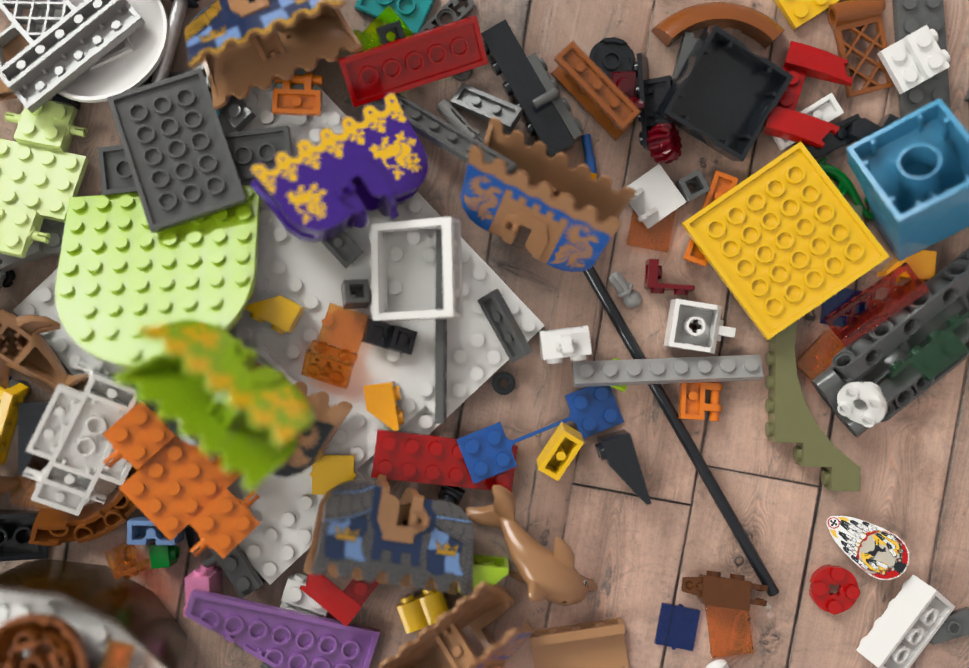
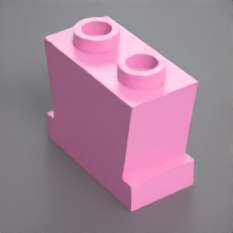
M201 564L185 577L184 617H187L185 616V610L192 588L221 594V567H215L214 564L206 568Z

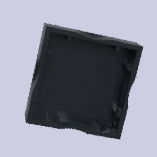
M712 25L703 30L657 109L656 114L728 159L743 162L760 134L765 119L776 107L794 76L769 59L753 53L743 42L717 25Z

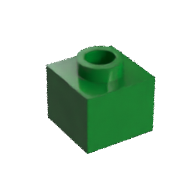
M156 541L148 545L151 569L171 567L178 562L177 559L180 555L178 545H156Z

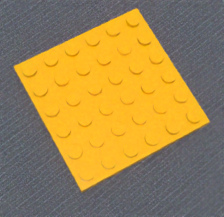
M801 141L682 223L688 235L766 340L781 332L890 257Z

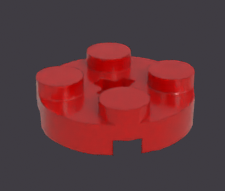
M824 565L819 567L810 578L809 595L812 601L819 608L836 615L850 609L860 596L856 578L844 567ZM830 584L839 586L837 593L829 594L831 590Z

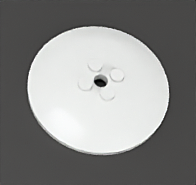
M85 0L70 1L73 3L75 7H77ZM127 0L145 23L59 91L58 94L78 102L98 103L108 101L107 97L135 89L144 83L158 67L168 44L169 23L162 1ZM40 9L38 17H45L47 9ZM55 9L54 17H61L63 9ZM36 24L35 32H42L44 24Z

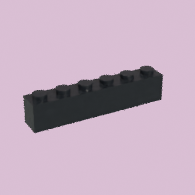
M506 19L482 32L486 56L489 54L493 61L491 67L496 76L501 75L504 81L502 86L507 96L512 95L516 102L514 105L523 109V116L527 122L525 127L531 137L535 136L537 141L546 144L549 157H554L557 153H565L572 149L575 142L552 101L537 109L533 105L532 100L546 93V90Z

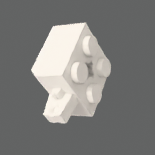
M672 299L664 346L715 354L717 341L721 342V336L735 338L736 328L723 326L724 320H720L722 306ZM689 323L697 325V329L692 330L689 328Z
M588 325L538 332L541 359L547 360V364L562 363V358L570 357V361L586 360V355L592 354Z

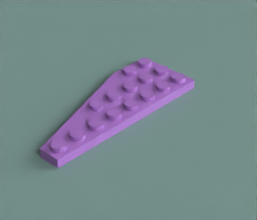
M192 588L185 610V616L209 630H214L224 636V639L236 643L244 651L273 668H369L380 635L379 629L349 623L346 627L339 620Z

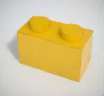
M561 421L536 459L538 470L559 481L584 444L582 434Z

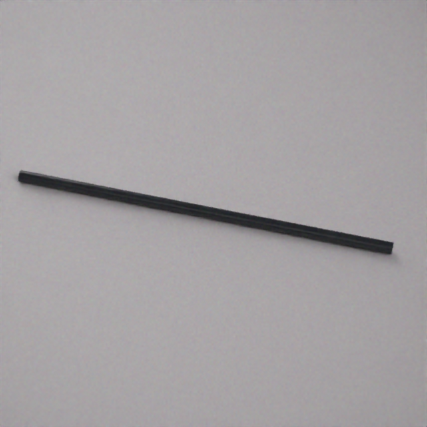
M594 266L583 271L632 358L646 359ZM648 384L761 584L768 585V591H766L768 596L772 597L778 594L779 590L685 425L679 419V415L662 385Z

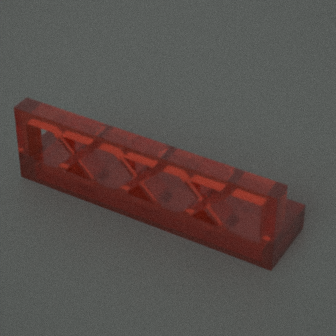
M905 262L825 317L824 320L841 343L847 347L927 293L930 289L923 281L918 279L911 267ZM906 271L911 280L903 286L895 285L897 276ZM882 287L889 288L887 297L882 300L875 299L877 290ZM868 302L865 312L862 314L854 313L858 303ZM840 316H847L846 325L838 330L832 321Z

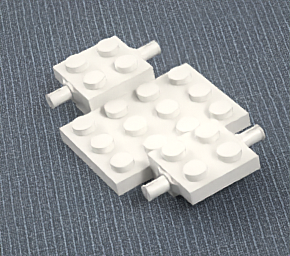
M79 358L75 368L89 373V380L83 392L58 383L26 449V452L48 459L49 462L41 472L26 466L22 476L36 481V488L30 500L79 516L83 506L89 500L101 504L105 503L108 495L94 491L98 478L122 485L132 467L127 460L122 458L111 469L103 462L114 450L112 444L102 434L134 407L137 401L135 386H122L113 379L114 374L127 368L99 359L92 364Z

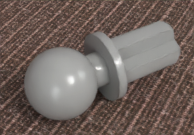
M619 271L611 273L608 280L617 290V296L623 297V302L627 307H638L642 297L638 291L632 290L633 284L631 282L628 283Z

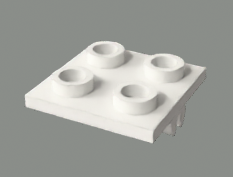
M660 164L627 186L636 191L629 204L638 215V221L643 222L647 229L687 202Z

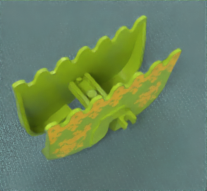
M183 319L140 328L138 333L143 338L150 341H160L164 344L161 349L162 353L141 361L113 376V379L122 386L137 387L139 391L136 394V398L146 404L156 403L159 405L160 408L157 411V415L161 419L178 421L181 424L178 431L182 436L186 438H199L202 441L199 446L202 453L209 456H221L223 458L221 463L223 470L228 473H242L244 475L242 483L251 492H254L266 478L291 458L298 443L296 435L302 431H308L315 421V413L306 397L282 372L269 366H261L253 370L258 359V354L250 347L246 349L242 345L243 341L236 340L220 327L202 320Z

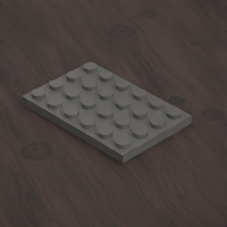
M202 68L107 97L145 217L152 233L248 202L217 110L213 107V98Z

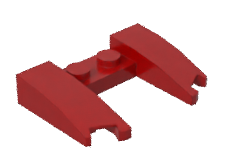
M791 41L782 69L794 77L776 107L769 113L763 134L798 143L801 141L806 145L823 148L825 143L822 139L829 132L835 136L840 126L795 110L805 76L851 86L853 79L852 77H847L845 66H848V60L830 52Z
M308 574L306 586L300 585V589L347 627L379 583L376 580L367 582L352 579L342 591L323 574Z

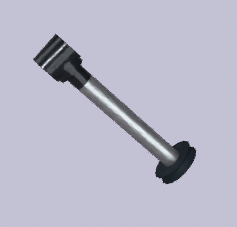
M170 0L173 4L168 19V44L161 62L153 73L151 83L168 78L187 7L198 8L199 4L197 2L201 0Z

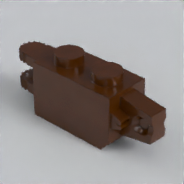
M707 570L706 575L699 574V577L682 578L681 591L696 595L699 601L705 605L750 611V604L767 606L766 600L751 598V589L764 592L768 591V585L755 584L744 580V575L730 574V578L721 577V572Z

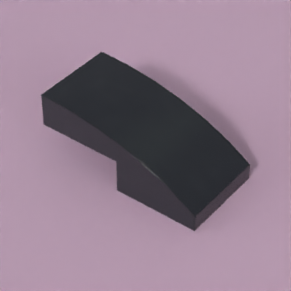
M368 319L361 342L411 355L417 332L401 326Z

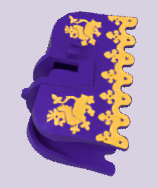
M394 92L384 96L383 103L385 109L382 111L373 105H366L362 110L364 118L362 122H357L351 116H345L340 124L342 128L341 133L337 134L331 128H322L319 132V145H313L306 139L300 140L297 144V157H291L284 151L276 153L274 158L276 167L274 169H268L261 163L251 166L250 172L256 179L251 181L250 186L268 205L290 234L299 240L313 243L326 241L336 236L348 226L349 228L354 226L363 228L368 225L366 210L374 211L378 209L382 215L389 216L393 220L399 216L397 206L408 201L416 194L427 175L428 159Z

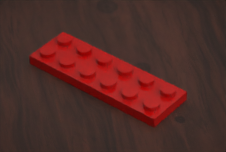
M475 15L338 59L353 107L382 99L390 92L397 94L488 64L478 19Z
M377 429L371 477L378 478V475L382 474L386 475V479L482 490H492L493 485H500L512 492L515 467L473 484L456 441L458 438ZM517 445L512 446V453L515 458V461L517 457Z

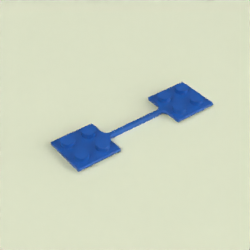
M584 387L565 395L570 409V415L567 418L516 439L509 440L506 437L501 422L456 439L473 484L516 467L517 463L512 453V446L519 441L559 426L561 421L563 423L568 421L574 422L583 439L623 423L624 420L611 387Z

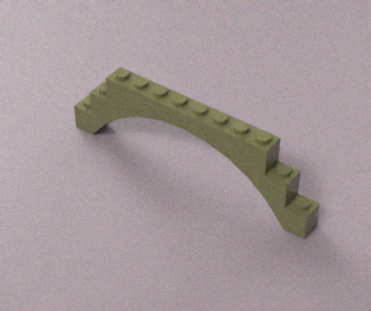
M850 205L863 221V205ZM797 320L769 340H766L769 342V352L766 353L765 357L766 365L769 366V375L765 379V386L768 389V399L765 401V410L768 413L765 435L769 441L775 443H796V446L793 448V458L796 460V464L803 467H824V470L821 471V482L824 484V488L831 491H861V467L832 444L817 425L805 402L796 366L795 341Z

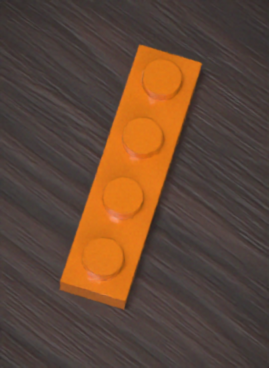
M716 170L709 185L710 191L706 193L700 210L734 188L739 178ZM690 237L682 259L706 267L708 260Z

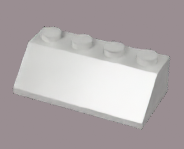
M912 575L910 579L903 583L898 595L889 602L888 608L883 615L874 622V627L868 635L861 639L860 646L856 651L878 668H910L956 606L937 590Z

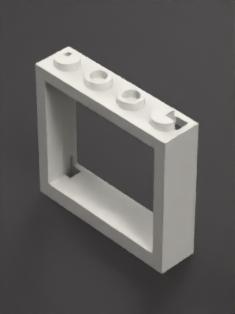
M453 217L371 224V232L369 234L371 256L369 262L372 268V279L370 281L372 321L395 322L463 318L461 220ZM442 227L444 310L388 313L386 232Z

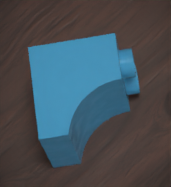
M940 98L846 147L848 164L868 200L875 226L899 261L969 227V133Z

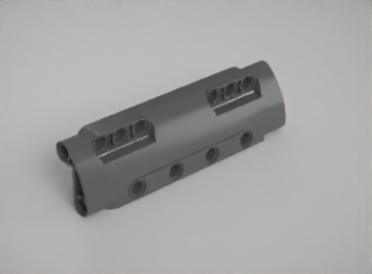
M969 248L838 352L832 359V365L811 381L829 408L854 436L859 437L870 427L856 423L838 412L837 395L845 384L867 381L878 384L908 359H911L878 385L887 403V413L880 421L885 422L969 357Z

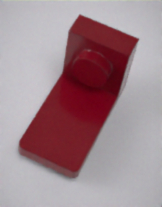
M611 72L610 80L637 108H644V102L635 97L636 72Z
M659 259L646 260L644 289H650V293L664 294L665 290H674V295H688V291L695 290V285L658 283V279L662 277V265H659Z

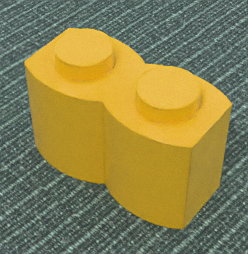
M436 588L431 591L423 589V593L414 596L411 593L400 598L401 602L397 604V610L406 634L435 624L437 622L436 618L439 615L450 611L444 592H439Z

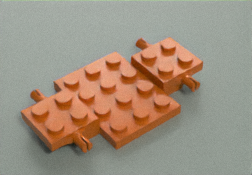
M140 401L102 434L112 444L114 450L103 462L111 469L122 458L138 470L119 489L170 541L190 524L201 539L189 549L193 553L200 546L193 554L195 557H198L205 548L209 547L214 549L224 559L260 524L249 508L260 497L256 495L249 501L255 494V492H251L241 500L236 498L227 489L242 473H228L221 467L223 458L221 456L218 457L215 463L208 461V455L202 453L200 447L180 440L167 427L166 421L161 419L157 412L150 410L145 403Z

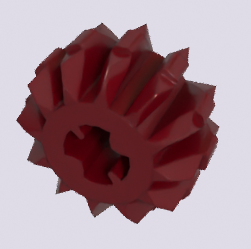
M660 123L648 131V149L651 152V158H654L656 163L668 164L678 160L683 146L679 130L676 129L674 124Z

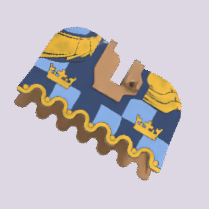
M218 0L202 10L187 25L184 31L188 49V64L190 68H194L203 63L209 80L215 110L224 107L227 104V99L231 96H235L237 99H244L250 94V89L255 86L260 90H266L271 87L274 78L280 77L284 81L290 80L294 77L295 71L298 68L312 71L317 67V62L320 59L333 62L340 57L342 50L346 49L354 53L362 50L363 46L339 10L340 7L346 4L344 0H257L252 3L249 0ZM275 27H276V29H277V31H278V33H279L280 39H279V37H278V35H277V32H276V30H275Z

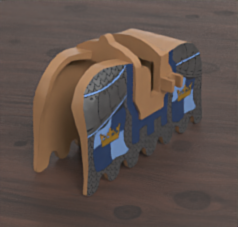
M382 474L378 475L374 484L357 480L346 481L325 493L319 503L311 544L303 569L305 574L321 575L328 568V574L333 578H348L352 573V577L356 581L372 582L376 580L379 584H386L388 582L390 585L400 584L404 588L412 585L416 589L423 588L427 591L436 588L439 592H447L449 594H457L459 587V592L462 595L469 596L473 593L474 531L470 518L461 507L448 501L424 499V496L419 495L417 490L411 487H407L402 493L400 500H398L396 496L389 494V483L386 480V475Z

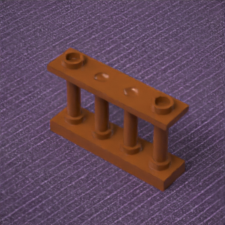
M574 41L570 42L555 57L554 61L559 66L551 74L616 141L633 125L631 121L641 111Z

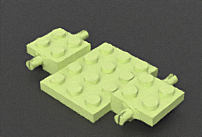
M47 101L33 113L26 107L21 114L6 112L5 121L18 123L13 137L17 142L0 139V254L25 258L28 248L33 241L49 243L50 234L39 232L44 219L66 222L69 197H77L89 163V159L86 156L68 153L73 136L85 138L88 133L86 127L74 125L78 112L75 107Z

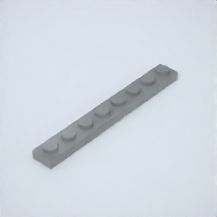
M760 355L575 361L572 363L574 387L761 380L764 377Z

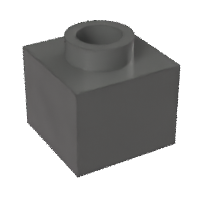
M700 169L675 183L679 192L687 201L686 204L710 191ZM688 184L694 186L693 192L689 191L687 187Z
M368 279L343 281L341 285L343 309L367 308L370 303ZM350 295H356L358 298H350Z

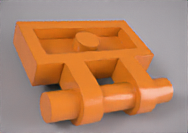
M306 72L305 75L295 74L292 79L287 81L282 80L280 77L274 78L275 83L283 84L282 89L273 88L272 113L274 115L322 116V91L313 90L314 85H323V75H314V73ZM293 84H304V90L292 89Z
M720 382L680 383L679 419L702 421L704 420V413L707 411L710 412L709 421L719 422V412H722V405H719L720 391H722L723 384ZM705 390L710 391V404H705Z

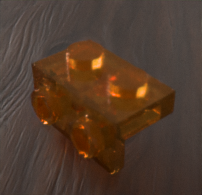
M313 340L306 350L301 375L347 389L358 354L345 348L329 345L324 341Z

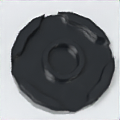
M616 37L602 39L591 49L589 58L609 79L611 72L633 71L635 63L634 52L627 45L628 43Z

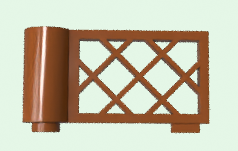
M846 0L830 4L827 9V18L834 31L839 57L847 60L850 52L861 58L855 68L848 64V66H845L847 77H852L853 79L857 75L866 82L861 90L853 91L852 85H845L847 98L895 86L884 65H881V60L877 63L868 57L873 47L880 51L888 47L881 16L886 7L885 0ZM875 24L877 34L874 39L863 33L867 25ZM849 30L856 35L851 45L843 41L842 31ZM859 38L870 44L864 54L854 48ZM864 61L875 67L869 77L858 71ZM878 70L885 73L887 83L880 85L872 80Z

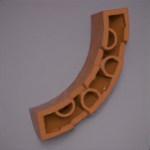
M708 2L684 8L670 15L651 30L668 47L682 37L685 32L691 33L700 28L717 25L722 29L727 27L737 29L742 34L754 39L765 49L785 31L767 15L744 5L727 2Z
M131 467L124 483L138 470ZM118 485L107 496L104 504L95 502L84 506L79 516L62 510L40 508L33 524L28 544L60 546L62 543L77 541L78 543L94 540L125 523L127 518L138 507L119 489L121 485Z

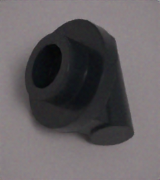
M442 485L438 498L458 506L465 490L459 487Z

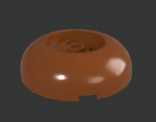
M29 613L17 616L0 626V668H90L89 653L84 639L75 627L60 617L46 613ZM46 644L51 647V650L46 647ZM26 648L30 651L29 657L23 655V650Z

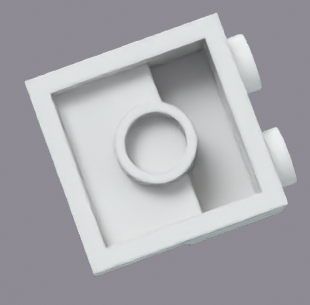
M927 25L877 53L900 95L950 67L948 63L950 62L949 53L944 49H940L937 44V32L934 29H929Z
M301 573L291 574L281 598L280 608L326 618L328 611L300 589V585L306 586L308 576Z

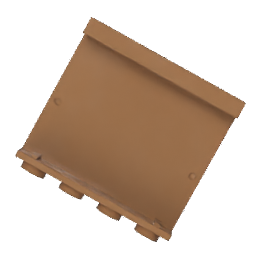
M617 617L535 629L530 636L534 668H629L624 638L625 626L622 618Z

